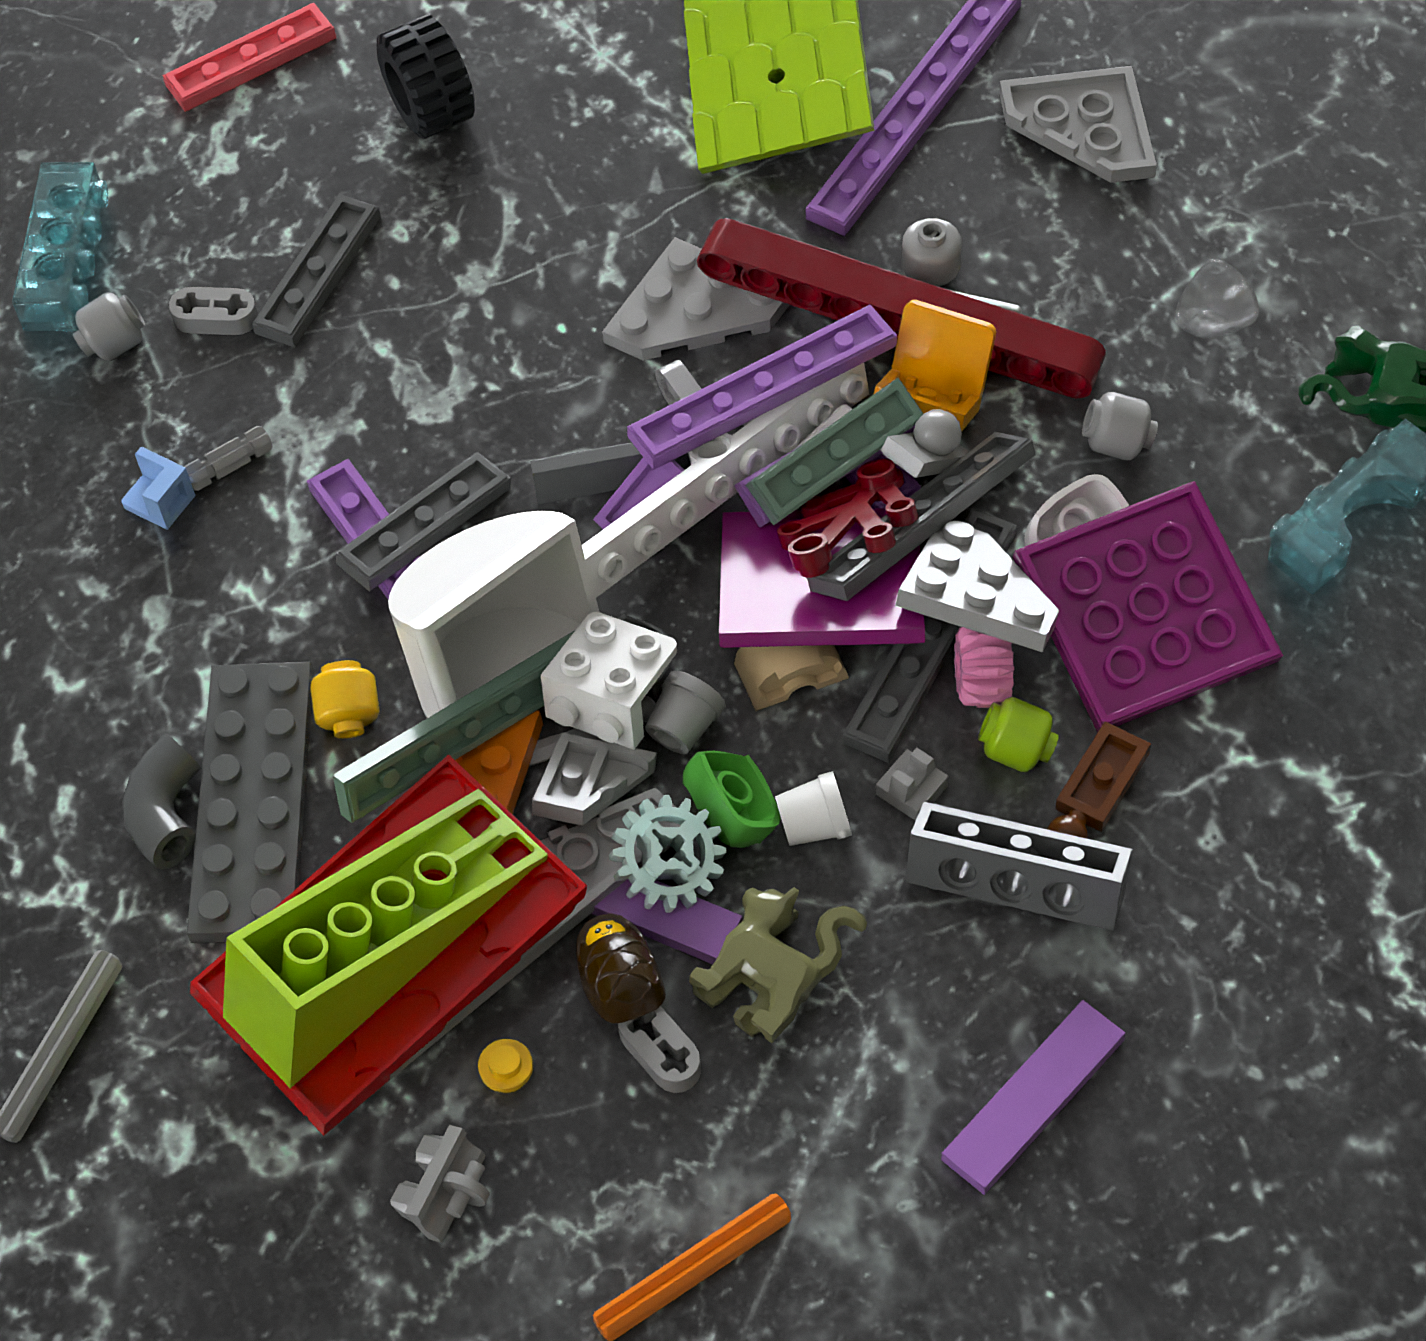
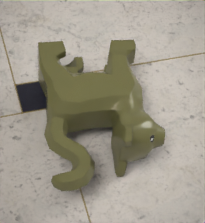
M794 887L786 894H783L775 889L765 891L755 888L748 889L742 898L745 910L744 919L726 936L716 961L710 969L696 967L692 971L689 983L693 986V994L711 1008H714L723 1002L736 987L743 983L756 992L758 997L752 1005H741L733 1015L735 1025L752 1038L762 1032L765 1039L773 1043L794 1020L800 1004L808 1000L815 986L822 978L835 970L842 957L837 929L840 926L846 925L861 932L866 930L867 921L865 916L857 909L844 905L830 908L819 918L815 935L820 954L811 959L775 938L798 918L799 914L794 908V903L798 897L799 890Z

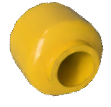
M344 660L328 663L321 667V673L311 681L310 690L315 723L322 729L334 731V737L344 739L360 736L365 732L364 727L378 718L379 702L375 676L369 670L361 668L359 662Z

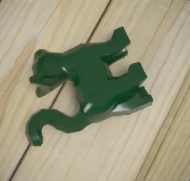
M1359 325L1352 326L1346 333L1335 338V346L1337 348L1334 360L1325 367V374L1311 376L1305 379L1299 386L1298 395L1304 405L1309 406L1312 404L1317 392H1323L1331 397L1334 404L1342 412L1366 417L1375 424L1395 428L1411 437L1426 440V387L1423 386L1426 385V351L1407 342L1383 341ZM1363 373L1371 375L1367 393L1358 397L1351 395L1342 382L1333 377Z

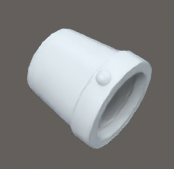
M833 771L818 775V778L775 796L790 846L836 837L838 840L852 836Z

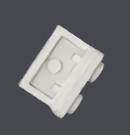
M600 612L588 614L541 674L546 717L560 725L571 726L598 736L606 742L616 743L635 750L644 737L641 701L676 655L677 643L675 639Z

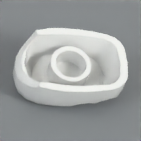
M1098 474L1083 477L1054 494L1041 506L1025 531L1024 547L1128 507L1129 504L1107 477Z

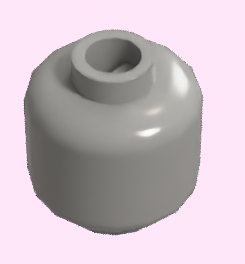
M936 218L923 219L909 226L902 237V268L905 275L935 286H942L952 281L961 268L962 238L957 228L947 221Z
M107 292L76 312L75 319L79 330L73 333V337L88 357L96 353L104 361H113L141 342V328L145 326V322L135 305L126 295L118 297L113 293Z
M1107 392L1099 400L1093 399L1090 402L1083 421L1082 435L1088 437L1089 446L1094 452L1122 460H1133L1138 456L1142 448L1150 449L1157 434L1158 423L1151 420V409L1146 401L1115 392Z

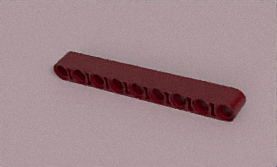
M719 219L714 223L696 260L700 270L714 280L835 320H840L871 305L897 334V339L904 307L911 300L925 302L991 323L996 328V337L988 371L1071 398H1085L1090 395L1106 356V350L1103 345L1090 336L733 219Z

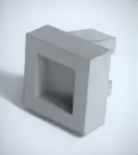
M917 747L913 752L906 749L877 782L876 795L916 821L923 802L934 803L948 787L949 776L937 769L934 759Z

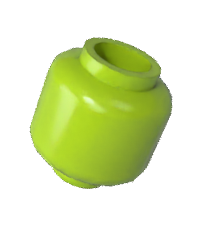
M1008 697L1000 705L992 703L980 728L978 740L984 742V752L988 758L1020 772H1028L1035 767L1039 760L1048 763L1057 745L1059 735L1051 732L1053 720L1048 711L1016 697Z

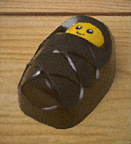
M613 913L596 916L584 924L577 936L576 959L583 990L597 1013L607 1022L623 1023L657 1010L665 1000L664 983L654 956L639 929L623 916Z

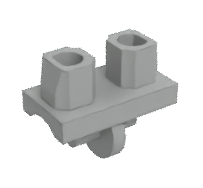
M452 1125L448 1126L444 1136H423L416 1150V1162L425 1171L420 1183L416 1184L409 1181L399 1183L390 1200L393 1208L402 1217L413 1222L428 1239L442 1243L454 1217L460 1218L467 1204L479 1207L484 1206L490 1195L488 1189L479 1183L485 1170L482 1162L486 1155L467 1139V1133L463 1128Z

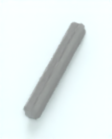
M98 950L93 954L1 1108V1138L13 1143H17L22 1139L120 973L122 964L115 955L104 950Z

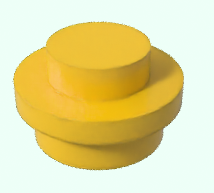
M513 1039L494 1041L482 1051L479 1057L478 1070L484 1084L494 1091L503 1093L514 1092L525 1085L531 1077L533 1071L532 1056L527 1047L519 1041Z

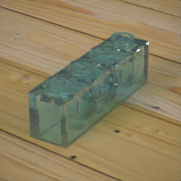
M94 162L41 163L12 299L13 306L24 331H78L75 315L79 309L88 304L86 285L88 277H93L95 272L94 243L99 242L102 235L100 212L101 208H106L108 204L107 183L104 180H100Z

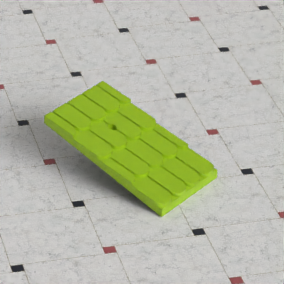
M684 0V19L690 65L689 77L693 104L692 117L698 170L702 174L875 131L858 0Z

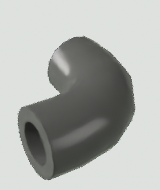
M167 733L147 750L132 770L122 799L124 826L140 853L160 870L170 869L178 865L193 848L195 833L176 814L174 803L182 787L202 769L191 755Z

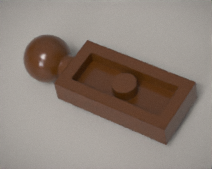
M1104 722L1056 799L1055 810L1065 815L1053 819L1048 825L1047 830L1088 839L1086 825L1102 832L1149 756L1151 743Z

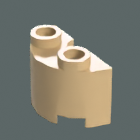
M834 645L740 647L734 662L755 711L789 700L792 692L803 686L811 685L816 687V689H820L849 678Z

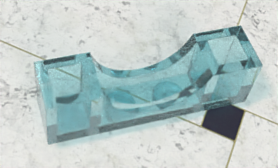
M1404 419L1392 431L1386 429L1380 432L1372 441L1365 454L1359 459L1352 457L1346 461L1331 483L1326 487L1322 485L1317 486L1307 496L1303 506L1292 516L1289 513L1283 515L1274 524L1269 535L1272 540L1268 560L1312 595L1346 566L1353 539L1344 522V518L1348 514L1362 506L1375 503H1389L1412 509L1426 497V434L1407 419Z

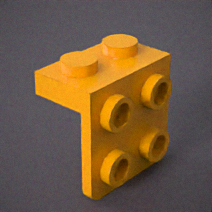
M911 300L903 310L892 369L875 386L874 394L899 378L923 414L932 409L950 412L960 422L961 431H963L980 409L996 337V328L991 323L918 300Z

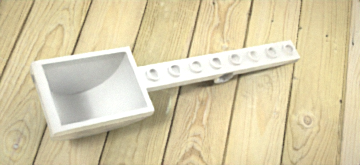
M864 363L756 417L735 434L725 433L689 451L688 455L691 466L583 545H581L574 519L554 511H531L503 516L473 526L439 543L414 561L395 582L389 595L388 604L426 718H429L576 630L588 614L599 612L596 601L599 595L738 493L734 487L737 483L795 449L839 406L847 404L849 407H853L868 396L869 388Z

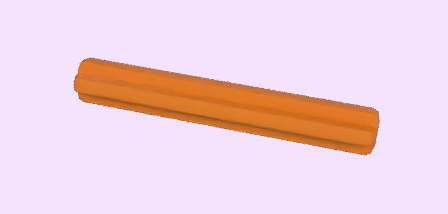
M778 1194L769 1195L595 1311L593 1319L601 1335L607 1341H614L788 1224L791 1220V1212L787 1204Z

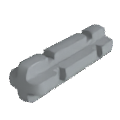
M256 426L243 433L244 439L240 440L239 437H236L205 454L206 460L201 462L199 459H196L185 465L184 467L187 470L193 490L199 491L212 483L210 479L214 476L219 480L251 462L250 456L255 455L258 458L271 451L273 448L272 442L262 426Z

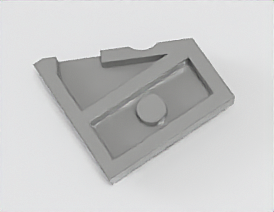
M561 733L532 800V815L583 826L653 774L656 768L657 752L638 748L633 750L619 744Z

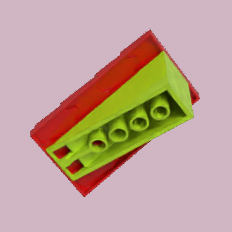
M448 754L272 911L226 937V951L190 982V994L204 1009L206 1008L211 1017L241 1046V1049L274 1081V1084L304 1116L308 1117V1120L324 1136L390 1080V1075L441 1033L447 1022L521 960V955L573 912L575 905L585 898L587 885Z

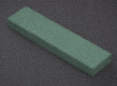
M897 378L755 477L745 486L771 523L775 525L881 450L888 436L903 434L913 427L916 421L923 415V412L900 379Z

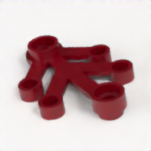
M879 459L864 464L857 471L858 480L855 484L823 496H814L800 506L803 515L802 520L787 522L777 529L782 549L788 550L793 568L800 571L802 577H817L829 570V562L832 559L831 550L855 523L863 531L867 551L881 553L890 550L896 545L892 527H905L917 521L918 513L914 499L905 497L899 490L904 484V476L902 471L896 468L893 461ZM882 501L886 505L885 510L889 523L883 522L871 508L874 502ZM826 527V529L821 534H809L813 531Z

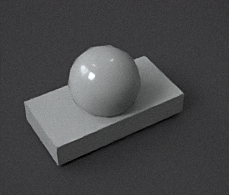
M932 409L924 413L916 421L914 432L888 436L881 449L883 455L915 478L940 474L969 452L959 444L962 436L960 422L952 413L941 409Z

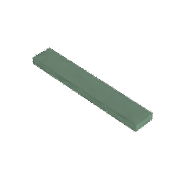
M575 630L333 774L341 815L353 823L412 787L448 754L456 760L543 707L541 674Z

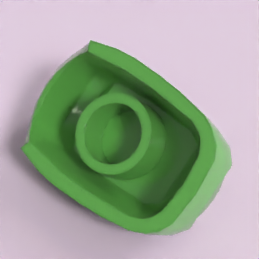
M701 751L695 753L687 763L683 772V784L689 791L696 809H698V813L704 809L709 812L707 819L704 821L709 828L720 826L722 831L717 838L721 842L731 847L745 848L757 843L760 844L779 825L781 817L776 801L764 776L749 755L742 756L721 751Z

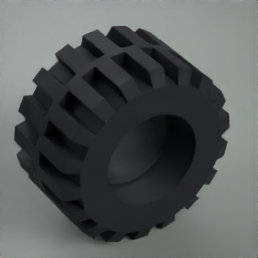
M423 15L378 35L376 52L385 85L399 114L416 135L426 139L473 118L475 99L466 66L451 36L432 15Z

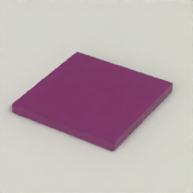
M1195 481L1017 549L1012 556L1021 570L1059 610L1051 637L1097 733L1104 722L1116 727L1279 662L1283 657Z
M885 508L873 509L880 519L887 514ZM801 510L793 511L775 525L770 521L760 528L750 512H723L719 613L720 647L925 643L924 615L896 606L899 588L920 555V545L851 599L845 601L810 591L807 578L802 577L800 571L793 568L788 550H784L781 547L777 529L787 522L802 520ZM857 523L831 550L832 556L863 533ZM826 527L813 531L809 534H821L826 529Z

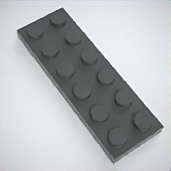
M310 661L211 665L187 935L191 943L226 942V937L272 911L299 887L312 705L310 687L314 676Z

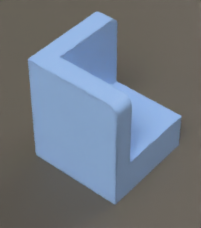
M140 447L135 453V457L142 476L123 497L121 502L124 509L168 530L196 495L185 467L144 447Z

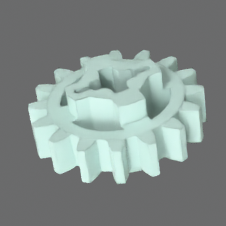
M664 795L656 809L647 798L639 805L641 816L629 810L622 818L628 829L617 828L612 835V839L622 845V847L613 849L609 854V860L622 862V867L613 877L615 881L628 879L632 885L626 893L629 899L636 896L639 892L646 895L644 900V908L650 909L657 900H663L665 912L671 913L676 908L678 899L688 909L697 902L695 891L706 897L714 889L707 878L718 879L723 874L724 869L713 862L722 858L726 853V847L713 844V839L722 830L720 826L707 829L703 822L707 819L709 812L704 809L696 816L689 812L691 800L685 798L681 805L676 808L672 806L670 795ZM669 821L681 826L662 827L658 822ZM694 838L699 845L701 861L694 856ZM634 845L642 851L643 867L639 869L635 860ZM669 845L674 848L676 853L673 858L665 862L660 858L659 854ZM656 880H673L678 886L668 887L654 882Z

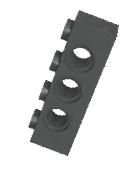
M923 802L910 833L906 882L1114 931L1125 895L1132 849Z

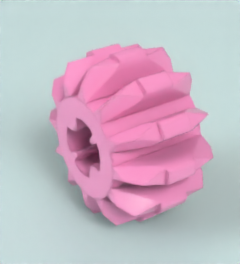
M960 627L955 635L956 642L954 644V677L956 678V691L959 694L960 701L964 706H976L977 708H989L993 702L1000 705L1006 698L1012 696V687L1014 686V652H1012L1011 642Z

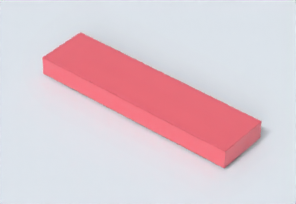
M313 2L162 76L166 87L186 112L336 39L335 29Z

